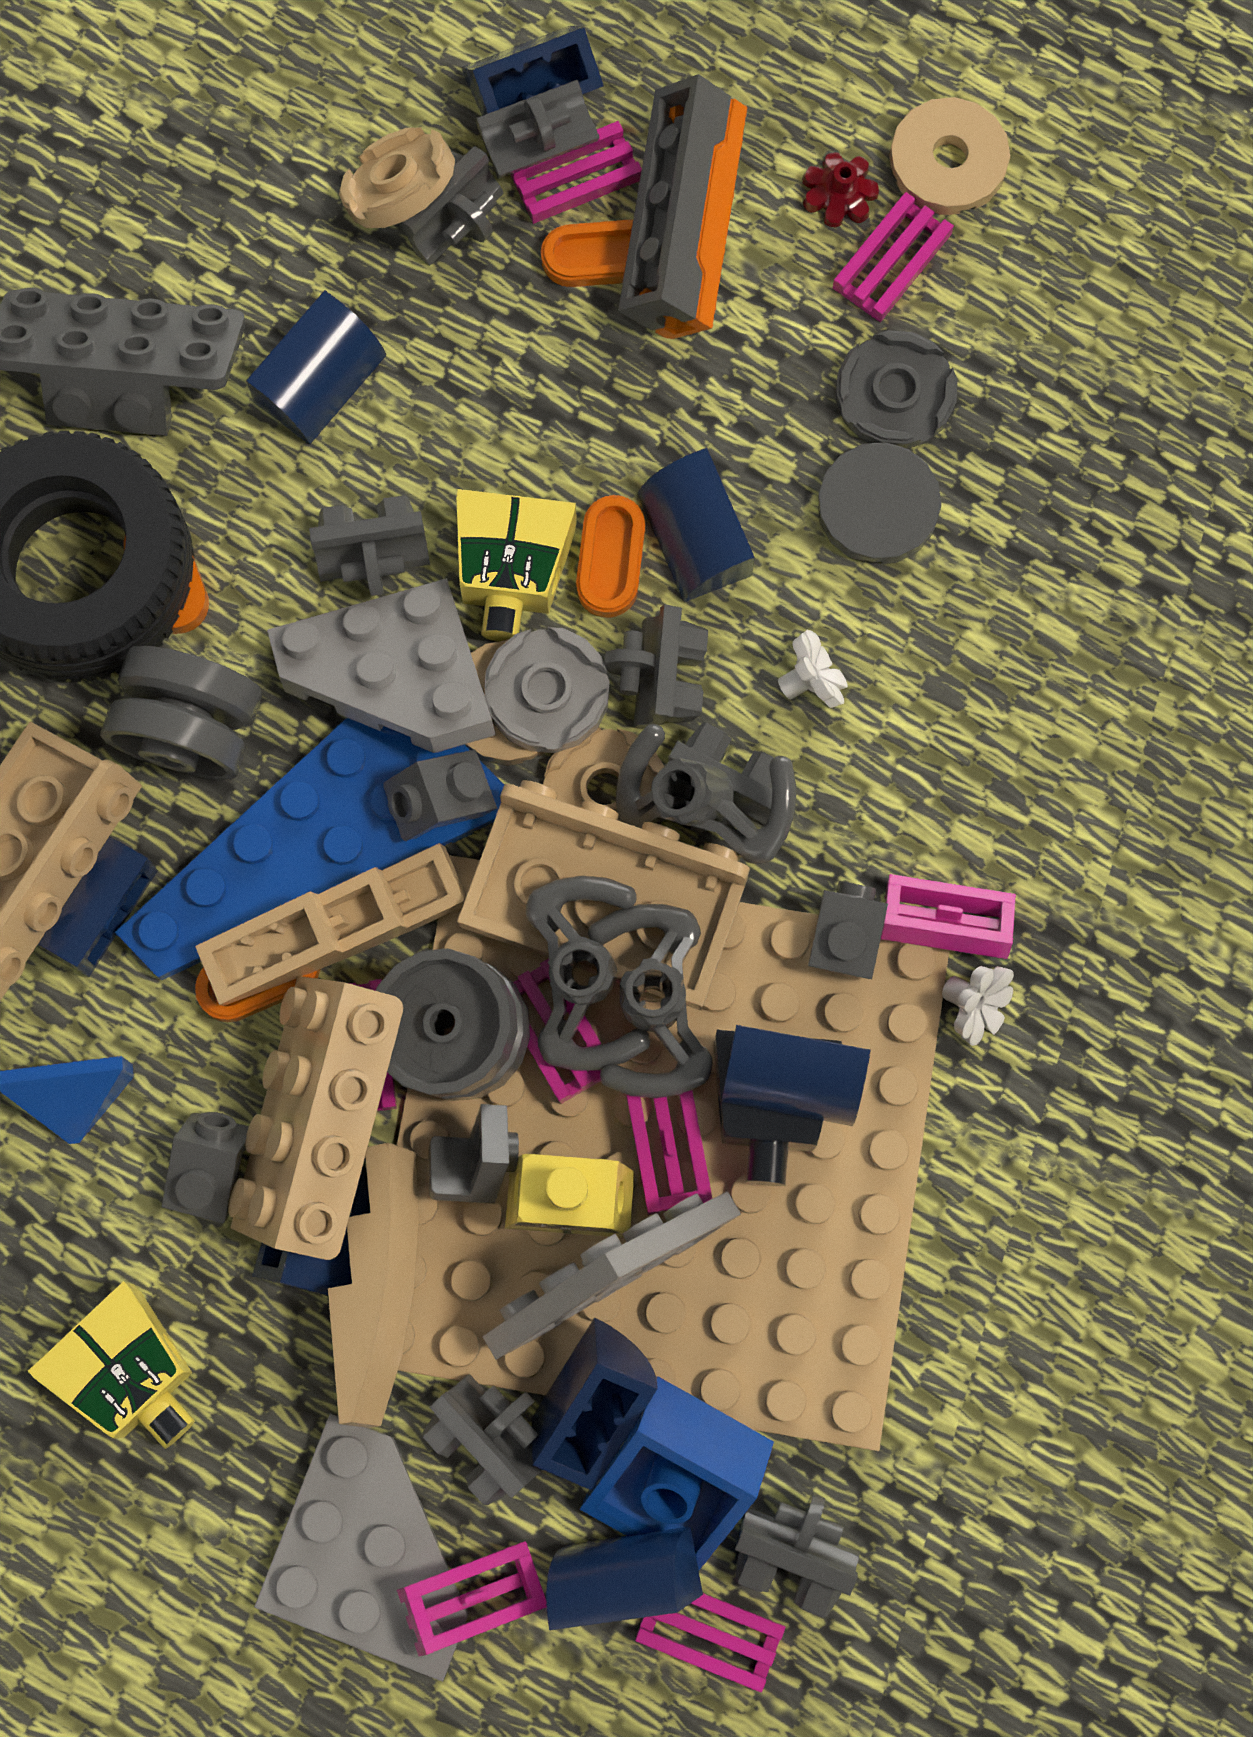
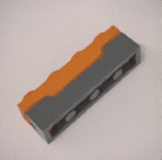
M699 74L655 90L618 312L652 331L655 330V333L670 339L709 330L713 327L747 113L745 105L735 98L731 99L729 94Z

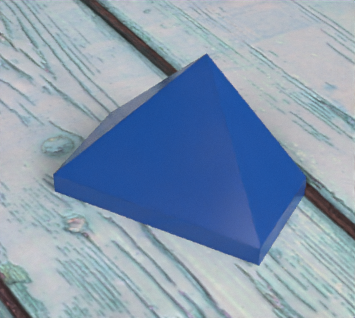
M117 1056L0 1071V1092L68 1144L80 1143L133 1079V1064L124 1057Z

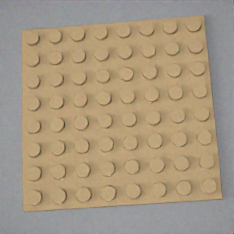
M450 855V859L467 895L480 860ZM740 902L703 1009L700 1011L686 1006L688 1027L700 1044L708 1049L713 1058L709 1079L705 1084L692 1089L712 1198L728 1191L741 1215L678 1255L675 1254L597 1303H593L561 1322L562 1324L497 1360L482 1336L505 1321L500 1309L532 1290H535L539 1298L545 1293L539 1284L542 1280L574 1262L577 1268L581 1270L584 1268L580 1255L609 1236L505 1229L510 1172H506L495 1204L433 1200L429 1196L430 1141L434 1136L470 1138L481 1104L507 1106L508 1132L518 1133V1157L522 1154L614 1160L635 1172L631 1227L652 1215L647 1213L627 1097L624 1093L606 1087L600 1081L561 1104L528 1047L522 1064L506 1084L479 1099L450 1101L407 1088L397 1146L417 1153L419 1230L414 1293L398 1371L461 1381L470 1374L481 1385H494L499 1388L546 1395L595 1317L612 1326L632 1341L648 1359L656 1377H661L755 1431L879 1451L949 950L881 939L872 980L810 967L808 962L818 920L817 914ZM462 908L438 918L433 950L449 948L475 956L483 962L496 967L512 982L518 980V976L528 970L531 972L540 967V963L548 959L539 954L458 927L457 920ZM576 967L573 970L574 980L583 986H587L589 978L596 975ZM548 979L539 984L538 987L553 1011L552 987ZM617 981L615 982V987L606 998L589 1005L585 1013L601 1044L615 1041L636 1028L625 1018L620 1005V983ZM645 991L640 997V1002L645 1000L646 1009L655 1010L661 1008L663 997ZM524 993L521 996L529 1011V1023L537 1037H539L540 1031L545 1027V1024L527 993ZM568 1012L566 1013V1015H565V1017H564V1020H566V1021L568 1020V1018H569V1016H570ZM453 1015V1026L444 1030V1036L451 1033L455 1027V1018ZM675 1022L668 1029L678 1043H680L682 1040L677 1034V1023ZM736 1025L806 1038L842 1041L843 1045L871 1050L863 1094L854 1125L848 1126L823 1121L818 1144L814 1151L788 1150L786 1186H765L747 1183L749 1146L722 1143L714 1059V1039L717 1029L735 1031ZM577 1029L572 1038L575 1044L581 1047H588ZM647 1031L651 1039L650 1047L629 1061L618 1065L635 1072L658 1074L672 1071L678 1062L656 1034ZM555 1066L565 1084L576 1079L571 1070ZM679 1095L668 1096L667 1102L684 1193L697 1191ZM640 1097L659 1198L671 1196L653 1098ZM666 1211L658 1213L663 1224L668 1222L663 1214ZM618 1237L621 1244L627 1242L625 1238Z

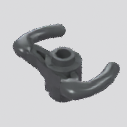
M648 724L630 746L620 768L616 788L618 820L642 828L644 822L659 824L667 819L682 825L716 832L747 863L761 864L774 859L788 836L795 815L797 787L791 760L785 756H776L770 762L769 771L772 784L771 811L766 825L763 828L757 829L749 818L733 803V785L727 774L711 764L682 758L673 759L654 777L651 787L652 791L642 797L640 786L643 774L650 758L665 739V732L661 726ZM726 818L732 825L720 821Z
M581 875L557 879L533 890L528 897L526 918L530 925L537 928L548 942L549 977L554 1009L546 1026L540 1031L537 1043L544 1061L552 1066L573 1071L602 1070L609 1064H623L650 1047L651 1039L649 1033L638 1028L615 1041L598 1046L581 1047L576 1045L572 1039L589 1005L604 1000L615 987L617 966L612 954L603 945L581 937L562 915L561 909L567 902L576 900L602 901L622 909L632 907L637 899L635 889L631 886L606 877ZM559 929L569 940L562 945L559 936L555 933ZM581 961H589L596 966L598 971L597 975L589 978L587 986L579 985L573 977L574 967ZM566 1000L575 1003L567 1021L564 1020L567 1013Z
M637 904L627 909L613 911L593 923L588 929V937L590 940L604 945L623 933L637 929L657 927L663 930L665 936L652 957L643 959L639 967L633 971H627L623 975L620 982V1005L625 1018L639 1030L654 1032L678 1063L672 1071L658 1074L635 1072L615 1064H609L601 1070L600 1079L606 1087L629 1096L656 1099L681 1095L705 1084L710 1077L713 1058L708 1049L700 1044L688 1027L686 1010V989L682 963L690 949L698 943L701 935L700 926L694 914L688 909L667 904ZM669 952L673 954L671 957V967L663 963ZM648 989H657L664 994L665 998L661 1000V1008L651 1010L646 1009L645 1000L640 1002L641 995ZM675 1022L677 1023V1034L682 1040L680 1043H678L668 1029Z

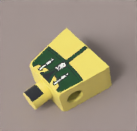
M458 489L456 499L459 582L463 604L485 606L481 631L483 637L498 642L509 640L519 633L522 611L545 614L550 612L576 531V503Z
M522 1154L518 1157L515 1172H510L505 1229L609 1237L616 1234L617 1237L624 1238L623 1233L631 1227L635 1172L621 1162L614 1160Z
M123 1281L28 1370L34 1379L112 1438H124L141 1422L163 1448L166 1449L185 1434L195 1422L191 1415L171 1395L192 1374V1371L142 1292L131 1283Z

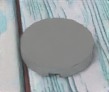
M547 627L548 630L539 629L533 632L530 629L515 634L497 649L486 669L484 696L493 724L508 741L529 751L556 753L578 746L598 729L608 709L610 682L602 656L585 638L564 628Z

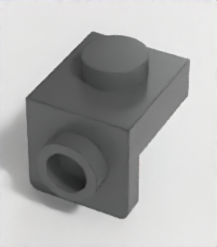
M476 749L415 762L386 780L383 785L388 799L389 811L395 819L404 841L416 839L437 827L483 817L497 809Z
M839 881L837 892L823 891L808 966L872 980L888 903L874 901L875 888Z
M481 1104L470 1138L432 1137L429 1144V1196L433 1200L495 1204L506 1172H515L519 1155L518 1133L508 1132L507 1106Z
M192 1113L173 1138L161 1207L224 1224L229 1217V1199L238 1179L242 1154L246 1150V1136L249 1126L238 1124L232 1117L223 1113Z

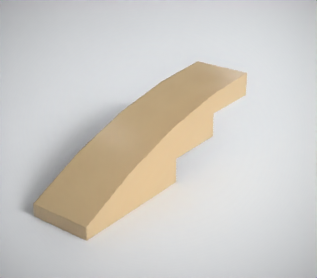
M439 843L384 870L374 867L320 894L310 891L195 947L219 1005L225 1006L297 979V976L307 975L454 912L463 907L467 895L446 847Z
M391 1143L367 1147L365 1158L370 1213L349 1217L347 1223L352 1284L328 1288L338 1418L341 1425L364 1428L381 1426L402 1358L414 1293L419 1230L417 1153Z

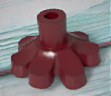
M829 153L823 159V169L810 166L806 170L802 183L811 190L804 196L802 203L804 208L810 213L817 212L822 208L825 209L824 224L829 227H839L846 214L855 223H862L869 217V206L866 201H873L878 198L879 186L877 182L865 178L869 172V163L865 158L857 156L850 162L844 161L839 153Z

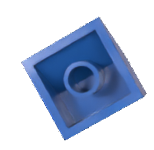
M657 1376V1391L594 1489L588 1490L580 1510L626 1536L690 1526L698 1570H700L757 1499L774 1441Z

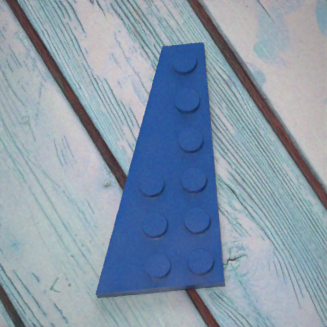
M346 718L115 933L162 981L201 962L195 947L196 945L310 891L320 894L374 867L384 870L440 843L443 846L451 842L453 844L474 834V831L495 821L501 805L500 795L504 784L480 761L497 809L483 817L437 827L416 839L404 841L400 835L397 823L389 811L388 799L383 787L384 782L415 762L470 750L465 745H460L433 753L413 745L410 736L383 726L381 731Z

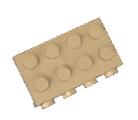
M31 721L0 765V1001L9 987L20 978L26 961L46 931L57 922L63 905L81 878L92 869L99 851L118 822L127 816L133 805L134 798L142 788V785L120 765L109 759L101 760Z
M523 780L520 787L504 784L500 795L501 805L457 920L458 927L549 958L547 940L537 928L530 925L526 918V904L533 890L557 879L581 875L606 877L635 889L637 899L634 905L667 904L688 909L696 917L701 935L697 945L690 949L682 966L686 989V1006L702 1011L748 880L750 868L739 862L741 857L738 853L730 848L714 843H705L703 849L679 842L680 835L676 831L657 823L644 822L642 828L629 825L617 820L619 814L616 811L595 802L583 801L581 807H577L556 800L558 793L555 790L537 782ZM576 900L564 904L561 913L581 937L589 939L588 929L593 923L622 908L602 901ZM657 927L641 928L623 933L603 945L612 954L617 966V982H621L625 972L633 971L639 967L643 959L652 957L665 936L663 930ZM560 929L555 932L560 938L561 945L569 941ZM669 952L663 963L671 967V957L673 954ZM581 961L575 966L597 975L596 966L589 961ZM657 989L646 990L648 993L665 998L664 994Z
M297 976L295 987H290L287 990L281 1004L280 1023L284 1025L278 1051H272L265 1064L263 1087L267 1089L261 1115L256 1114L253 1117L247 1131L246 1151L250 1153L244 1179L239 1178L236 1181L230 1195L228 1210L230 1217H233L231 1229L275 1249L324 1260L333 1259L339 1254L403 1013V1004L399 998L345 982Z

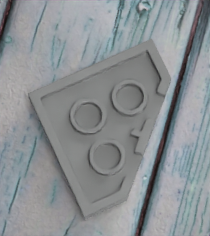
M447 578L267 630L279 677L286 693L303 700H307L309 696L334 705L337 713L379 731H381L383 726L410 736L413 745L433 753L496 735Z
M728 1191L705 1203L702 1202L698 1193L686 1198L663 1213L668 1221L664 1224L658 1213L646 1218L623 1233L627 1241L624 1244H621L616 1234L602 1240L580 1255L584 1268L579 1270L574 1262L542 1280L539 1284L545 1293L539 1298L535 1290H532L500 1309V1312L505 1321L482 1336L494 1358L497 1360L562 1324L561 1322L618 1291L641 1277L643 1273L658 1266L675 1254L678 1255L741 1215Z
M329 1415L254 1608L443 1682L458 1643L418 1657L414 1645L418 1641L414 1629H409L405 1617L409 1615L405 1602H400L397 1589L447 1571L449 1568L393 1437L370 1428L341 1425L337 1415ZM454 1583L421 1597L426 1609L457 1597L460 1593ZM467 1609L430 1622L433 1634L436 1635L466 1623L469 1615Z

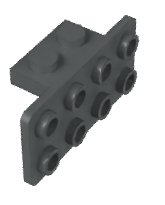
M38 288L11 290L4 295L0 304V370L40 374L46 425L167 436L172 419L169 386L218 390L225 387L245 329V316L239 310L225 309L215 304L191 306L164 303L158 299L137 301L105 298L95 293L81 295L50 293Z

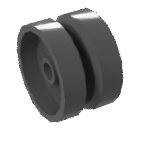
M132 646L126 653L118 677V683L131 698L115 700L109 705L100 733L103 740L117 750L155 766L211 780H232L236 778L246 746L239 735L233 730L246 728L254 723L263 695L260 687L246 676L224 665L196 655L154 646Z
M449 948L420 951L396 964L377 986L376 991L396 996L403 1004V1013L387 1070L402 1086L450 1101L479 1099L504 1086L522 1064L530 1040L529 1011L516 984L496 967L483 962L475 956ZM453 1015L455 1018V1027L451 1033L444 1036V1030L453 1026Z

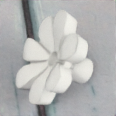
M806 630L793 641V649L797 655L795 669L778 679L782 692L791 700L809 689L811 692L816 693L829 708L844 704V698L840 690L848 687L845 677L840 670L829 668L832 662L825 648L821 646L819 637L813 631Z
M979 966L972 972L970 983L957 976L950 977L945 983L942 992L943 998L959 1006V1013L954 1022V1030L970 1045H977L981 1041L984 1028L994 1035L1003 1024L1005 1017L997 1010L998 1007L1007 1006L1012 998L1013 988L1008 986L1014 976L1012 970L999 966L995 969Z

